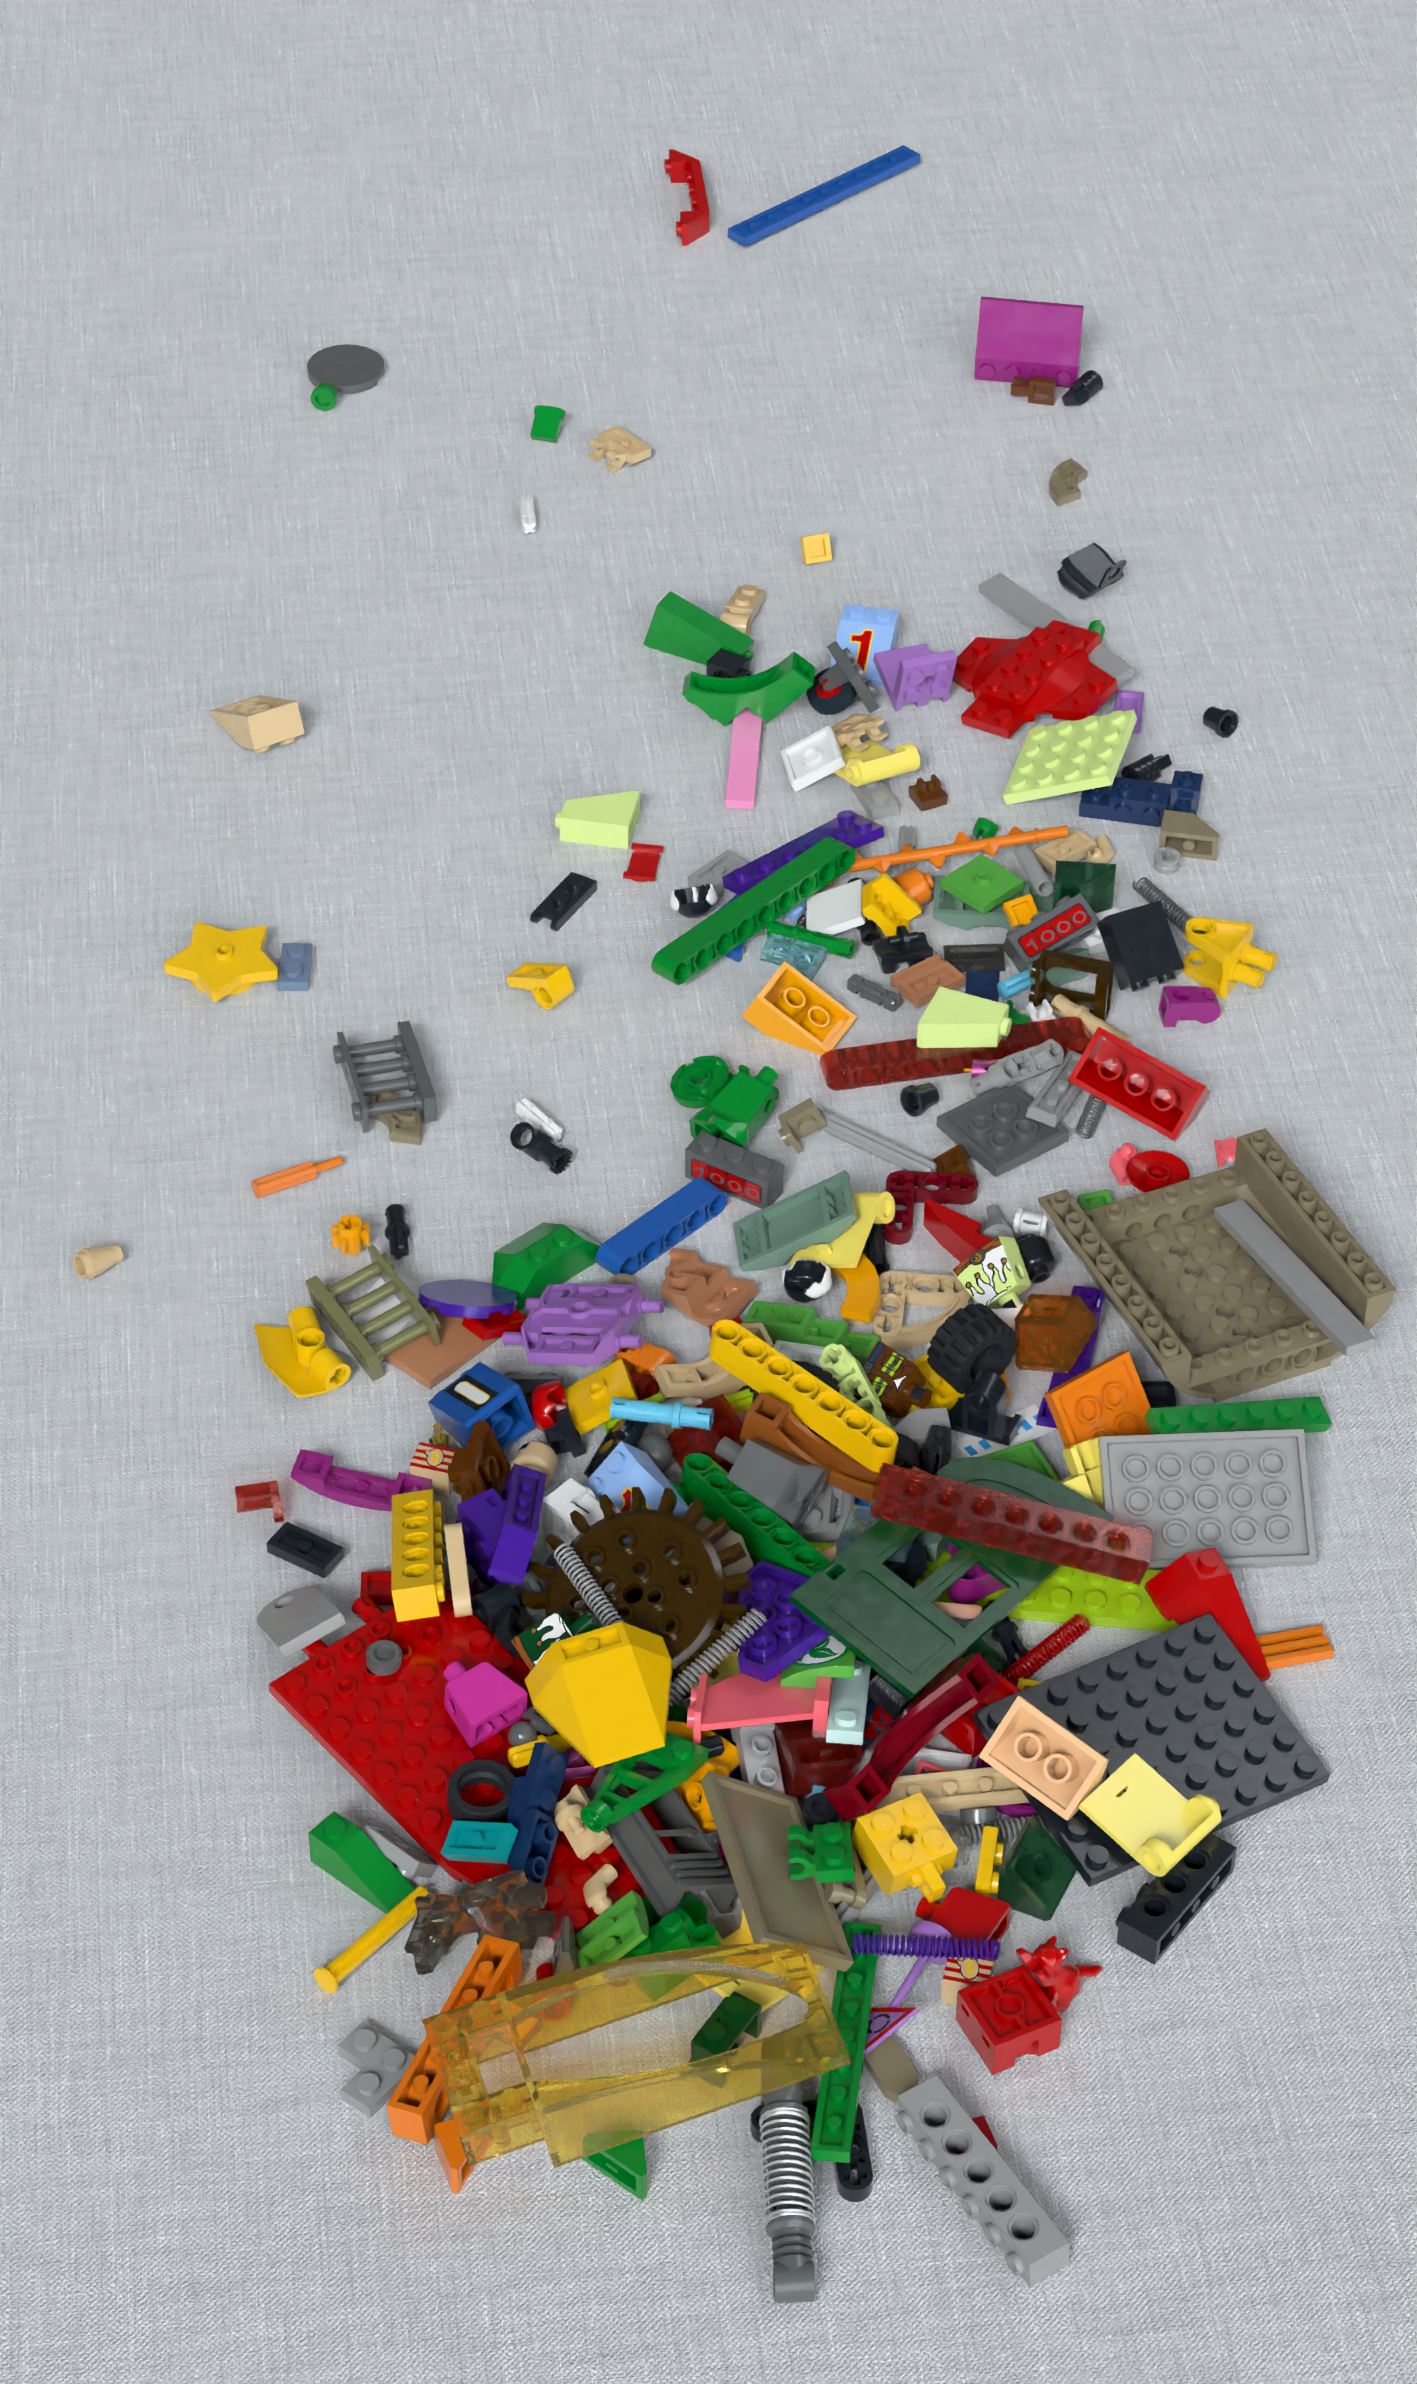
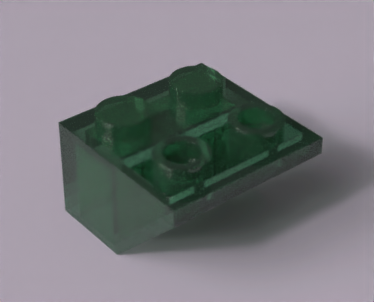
M1056 860L1053 909L1056 908L1055 904L1065 896L1070 895L1073 898L1079 893L1082 894L1094 913L1112 909L1116 864Z

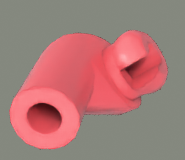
M1130 1143L1123 1144L1121 1149H1117L1109 1160V1167L1121 1186L1130 1184L1126 1176V1167L1128 1161L1137 1154L1136 1147Z

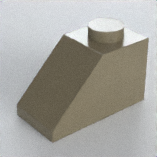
M1164 810L1159 848L1172 847L1180 852V857L1217 861L1220 834L1194 813Z

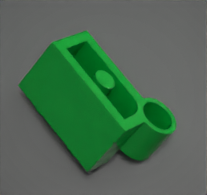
M678 1908L673 1913L665 1915L660 1922L651 1927L648 1937L622 1958L635 1983L654 1999L699 1966L711 1967L721 1963L726 1958L728 1949L715 1925L706 1923L695 1927L690 1916L681 1908Z

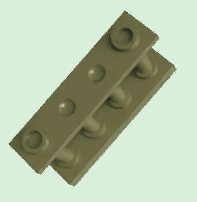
M372 1244L367 1247L372 1264L332 1286L330 1284L324 1286L317 1275L306 1280L305 1283L313 1305L370 1379L375 1381L384 1376L380 1364L384 1360L383 1356L419 1336L426 1334L435 1347L440 1345L441 1341L437 1330L441 1329V1325L436 1315L432 1311L426 1312L395 1273L394 1265L386 1253L380 1254ZM377 1275L386 1283L348 1305L344 1303L339 1305L337 1302V1297ZM393 1294L401 1302V1304L363 1325L360 1323L355 1325L352 1322L353 1316ZM408 1314L417 1322L378 1345L375 1343L370 1345L368 1343V1336Z

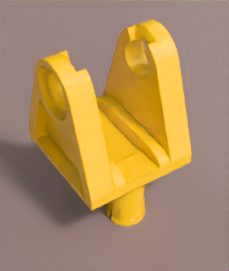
M1195 917L1188 920L1185 925L1186 940L1201 950H1191L1182 959L1183 973L1202 986L1212 989L1216 995L1224 999L1227 998L1238 982L1259 989L1265 978L1264 970L1267 972H1272V969L1274 970L1278 955L1254 947L1252 943L1254 925L1249 923ZM1192 930L1205 931L1206 934H1197L1194 933ZM1191 961H1199V962H1202V963H1204V964L1195 965V964H1192V963H1190V962H1191ZM1249 965H1251V966L1253 965V966L1258 967V968H1261V969H1263V970L1250 967Z

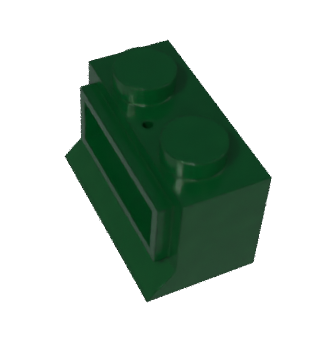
M735 1991L730 1997L726 1996L691 2040V2059L684 2067L721 2086L725 2081V2059L734 2061L739 2056V2046L736 2043L743 2032L756 2039L761 2034L762 2005Z

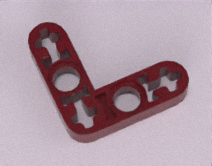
M895 1171L890 1173L886 1179V1191L893 1196L895 1205H902L907 1207V1209L895 1210L893 1220L888 1224H884L883 1235L885 1240L895 1245H903L911 1240L914 1202L924 1203L929 1198L939 1204L968 1205L974 1203L978 1197V1180L971 1175L915 1171ZM934 1185L939 1187L940 1189L927 1190L924 1187ZM895 1223H902L901 1230L895 1229Z

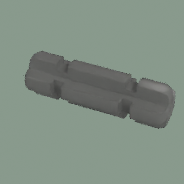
M853 974L847 981V989L855 994L860 992L861 997L879 1006L884 1004L883 1008L891 1012H895L901 1006L900 995L892 991L888 993V989L870 980L865 982V978L860 975Z

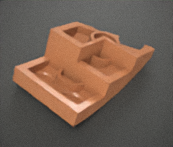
M672 1247L669 1252L671 1261L669 1267H666L665 1270L666 1279L661 1287L662 1297L684 1315L706 1327L715 1324L719 1320L736 1318L759 1292L754 1281L729 1277L725 1266L700 1262L696 1251Z

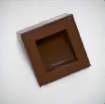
M960 1144L933 1159L937 1164V1173L967 1174L975 1178L977 1177L970 1156Z

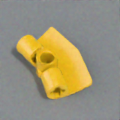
M300 1306L292 1310L287 1319L288 1327L254 1324L264 1365L296 1397L305 1398L328 1393L341 1387L349 1379L351 1373L350 1366L331 1348L325 1345V1335L320 1329L316 1312L311 1307Z

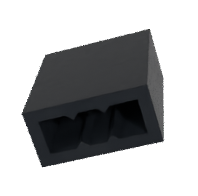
M1161 900L1108 915L1097 923L1110 962H1115L1114 974L1120 991L1131 988L1132 992H1138L1150 987L1149 983L1158 980L1159 985L1175 980V974L1184 969Z

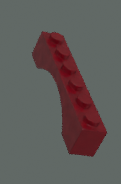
M980 1653L954 1660L822 1791L843 1821L869 1814L890 1793L893 1783L907 1763L932 1738L966 1711L978 1704L1000 1682Z

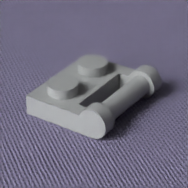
M826 1483L806 1520L799 1529H796V1532L806 1541L824 1542L844 1539L847 1535L857 1530V1522L854 1519L856 1497ZM842 1497L840 1518L834 1523L835 1499Z

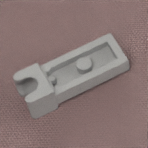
M775 1723L730 1728L732 1741L736 1743L742 1781L785 1794L773 1733Z

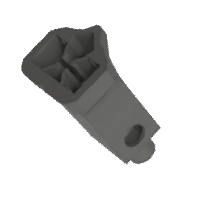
M724 1436L715 1449L716 1455L733 1464L726 1478L769 1507L794 1530L799 1529L806 1520L831 1473V1469L821 1464L805 1463L759 1438L747 1439L744 1446Z

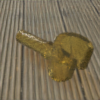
M434 1423V1436L429 1438V1444L451 1448L449 1436L442 1434L441 1424Z

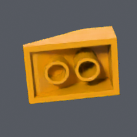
M786 961L783 962L742 1015L744 1019L765 1035L825 1057L828 1056L857 1018V1016Z

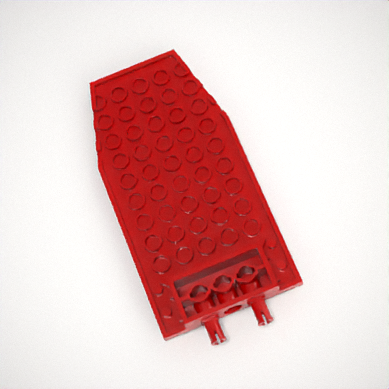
M445 1586V1601L439 1602L440 1616L397 1622L394 1607L384 1612L374 1603L369 1595L363 1594L362 1599L365 1603L358 1597L352 1604L351 1610L365 1625L329 1647L319 1639L301 1649L310 1659L269 1683V1693L451 1877L459 1882L465 1880L469 1884H473L496 1896L520 1886V1883L512 1878L508 1860L506 1864L449 1861L441 1854L454 1820L450 1816L447 1807V1789L449 1778L456 1768L466 1762L482 1759L493 1760L504 1765L514 1775V1778L526 1776L528 1765L517 1769L513 1768L508 1761V1750L513 1747L508 1740V1732L512 1725L472 1748L467 1744L445 1708L444 1694L445 1685L448 1681L443 1676V1673L455 1661H459L467 1670L482 1662H488L528 1693L525 1679L531 1672L530 1669L518 1657L512 1656L505 1647L500 1646L496 1636L474 1614L455 1618L452 1593ZM390 1640L401 1648L402 1664L397 1672L388 1676H380L372 1673L367 1668L366 1651L373 1642ZM529 1693L527 1697V1710L533 1706ZM585 1759L584 1764L581 1765V1766L591 1765V1764ZM597 1767L593 1773L589 1774L595 1777L600 1767ZM594 1777L571 1779L569 1782L562 1784L557 1802L563 1800L576 1784L581 1787H590ZM476 1784L462 1790L460 1797L466 1803L475 1807H489L502 1801L504 1794L494 1786ZM625 1786L629 1791L630 1795H633L636 1792H638L637 1790ZM649 1803L640 1808L653 1830H665ZM559 1830L542 1893H536L531 1890L543 1921L542 1923L535 1916L534 1924L536 1930L555 1941L561 1918L564 1916L570 1917L575 1934L600 1916L594 1912L592 1907L589 1908L587 1906L583 1887L604 1864H610L618 1874V1877L606 1888L608 1892L607 1897L612 1900V1905L631 1890L641 1896L642 1899L646 1897V1894L613 1842L600 1854L592 1853L583 1860L577 1857L564 1832ZM669 1836L658 1837L669 1854H680Z

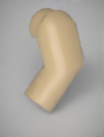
M1107 835L1096 837L1097 847H1094L1095 852L1091 853L1089 850L1087 853L1089 864L1093 867H1102L1114 857V851Z
M604 1864L583 1887L585 1902L589 1908H593L597 1915H601L612 1906V1900L607 1897L608 1892L606 1888L618 1877V1874L610 1864Z

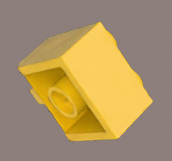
M921 1791L857 1818L851 1842L883 1893L891 1895L912 1886L914 1888L917 1886L929 1903L943 1898L946 1886L940 1876H942L944 1871L953 1868L958 1848Z

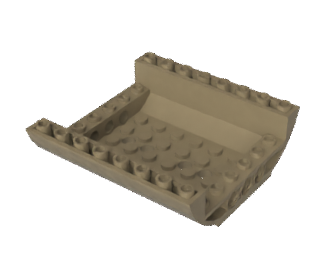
M1266 1128L1237 1137L1234 1166L1085 1212L1067 1189L1038 1198L1043 1213L1170 1383L1187 1395L1198 1398H1211L1214 1403L1331 1366V1361L1343 1354L1214 1218V1208L1243 1199L1368 1331L1384 1314L1396 1293V1288ZM1174 1253H1180V1254H1183L1184 1256H1183V1257H1180L1179 1255L1174 1254ZM1190 1273L1198 1274L1200 1276L1196 1277ZM1222 1314L1229 1315V1316H1231L1232 1318H1227V1317L1223 1316ZM1236 1335H1243V1336H1246V1337H1248V1338H1247V1339H1243V1338H1241V1337H1239V1336H1236Z

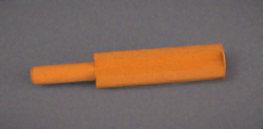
M337 1156L314 1165L312 1161H308L252 1180L253 1193L256 1198H261L317 1179V1173L343 1165L344 1160L341 1156Z

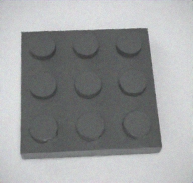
M1015 1085L995 1088L938 1116L936 1126L957 1145L960 1144L972 1158L994 1177L1069 1141V1130L1059 1122L1054 1128L1026 1117L1028 1107L1033 1100Z

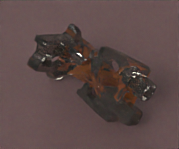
M516 1869L467 1887L461 1896L447 1893L427 1894L426 1896L416 1897L417 1917L404 1949L406 1954L412 1953L414 1956L418 1975L433 1973L441 1956L448 1955L454 1941L464 1934L478 1932V1945L484 1934L519 1943L520 1950L534 1949L538 1937L554 1935L558 1919L555 1911H538V1909H544L547 1902V1890L544 1883H528L524 1871Z

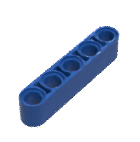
M702 1177L694 1179L605 1241L596 1253V1263L613 1275L619 1273L634 1275L718 1216L727 1204V1193Z

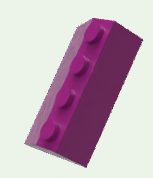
M981 296L974 379L1013 383L1014 376L1024 377L1029 381L1031 375L1057 378L1056 387L1070 388V385L1079 376L1084 305Z

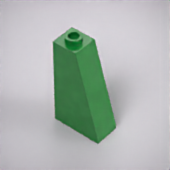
M669 591L656 606L643 645L707 666V661L720 648L750 658L751 662L754 656L751 650L755 640Z

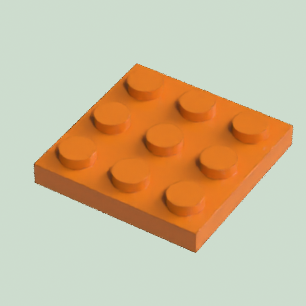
M1121 1351L1044 1393L1065 1448L1100 1436L1152 1435L1144 1418L1151 1407L1129 1351Z

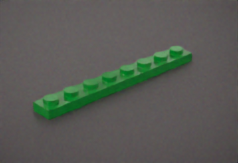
M844 1922L843 1932L850 1952L853 1948V1935L855 1932L858 1934L857 1948H859L860 1933L862 1932L864 1935L863 1949L865 1948V1935L867 1933L870 1935V1949L871 1935L874 1933L876 1950L877 1935L880 1933L882 1937V1925ZM853 1953L851 1955L854 1963L846 1972L837 1970L810 2149L811 2160L850 2163L879 1953L876 1956L873 1953L870 1956L867 1953L865 1955Z

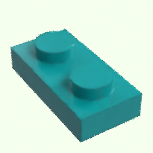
M453 1820L441 1854L449 1861L506 1864L518 1829L511 1823Z

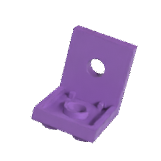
M927 643L874 653V664L895 711H900L901 705L914 703L916 707L926 706L928 700L941 698L942 702L948 701L957 661L954 650L931 654Z

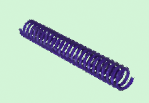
M855 1932L851 1954L856 1953L859 1955L862 1953L865 1955L867 1953L870 1956L873 1953L876 1956L879 1953L882 1956L885 1953L886 1956L891 1954L893 1957L896 1954L899 1957L903 1954L904 1957L907 1955L913 1957L915 1955L917 1958L921 1955L922 1958L925 1956L937 1958L939 1956L941 1959L943 1957L946 1959L949 1957L961 1959L963 1957L964 1960L967 1958L970 1960L981 1958L983 1961L985 1959L996 1961L1000 1954L1001 1940H997L995 1955V1940H991L989 1954V1940L986 1938L983 1954V1940L980 1938L977 1954V1939L974 1938L971 1954V1939L967 1938L965 1954V1939L963 1937L961 1938L960 1953L958 1937L955 1938L954 1953L952 1947L953 1938H949L947 1953V1938L943 1937L941 1953V1937L938 1936L935 1953V1937L932 1936L929 1953L928 1936L925 1937L924 1952L922 1935L919 1936L917 1952V1936L914 1935L911 1952V1936L908 1935L905 1952V1936L902 1935L899 1952L898 1934L895 1936L894 1951L893 1935H889V1948L887 1951L886 1934L883 1935L882 1950L881 1934L877 1935V1948L875 1950L874 1933L871 1935L870 1949V1935L868 1933L865 1935V1948L863 1949L864 1935L862 1932L860 1933L859 1948H857L858 1934Z

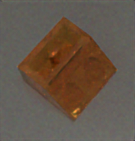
M1044 1294L1029 1295L1015 1318V1337H1017L1015 1365L1019 1370L1069 1373L1099 1324L1080 1297Z

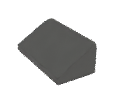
M567 1916L561 1918L553 1946L554 1985L580 1990L581 1967L575 1954L580 1948L570 1917Z

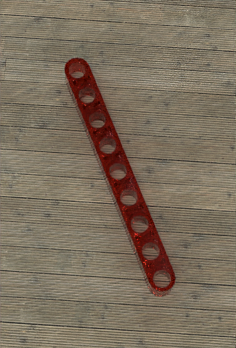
M1066 1017L1012 1025L1008 1036H1003L997 1047L920 1048L917 1047V1038L830 1050L820 1057L819 1065L827 1086L832 1090L840 1091L969 1073L964 1071V1068L972 1069L974 1058L1002 1059L1008 1055L1039 1045L1048 1039H1053L1061 1045L1064 1056L1069 1050L1083 1054L1091 1038L1081 1018Z

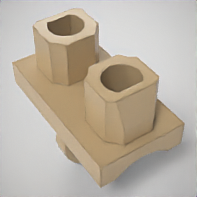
M576 1784L563 1800L556 1803L554 1816L555 1824L560 1831L564 1832L577 1857L585 1860L592 1853L600 1854L612 1843L613 1839L606 1828L602 1832L597 1833L585 1826L580 1812L590 1802V1799L583 1787Z

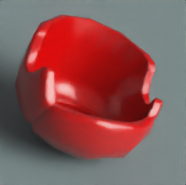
M558 1379L536 1386L528 1399V1408L535 1426L543 1432L558 1422L555 1414L567 1408L565 1391Z

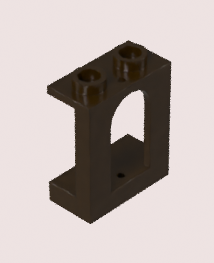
M1043 949L1039 961L1034 960L1030 977L1035 979V984L1031 985L1029 1002H1033L1034 1007L1040 1006L1043 1000L1046 999L1051 1005L1055 996L1062 994L1075 1004L1088 1007L1093 1015L1106 1022L1111 1009L1115 962ZM1061 967L1097 974L1095 995L1055 987L1047 980L1046 972L1050 968Z

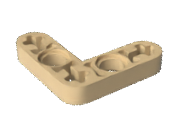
M462 1523L444 1524L455 1618L471 1616L473 1613Z

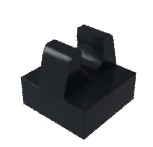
M568 1409L555 1414L558 1422L544 1431L547 1441L555 1454L571 1452L574 1458L585 1454V1447Z

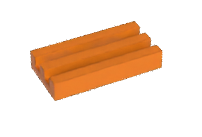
M1322 1625L1256 1637L1269 1670L1333 1658L1334 1649L1332 1645H1328L1329 1639L1327 1635H1324Z

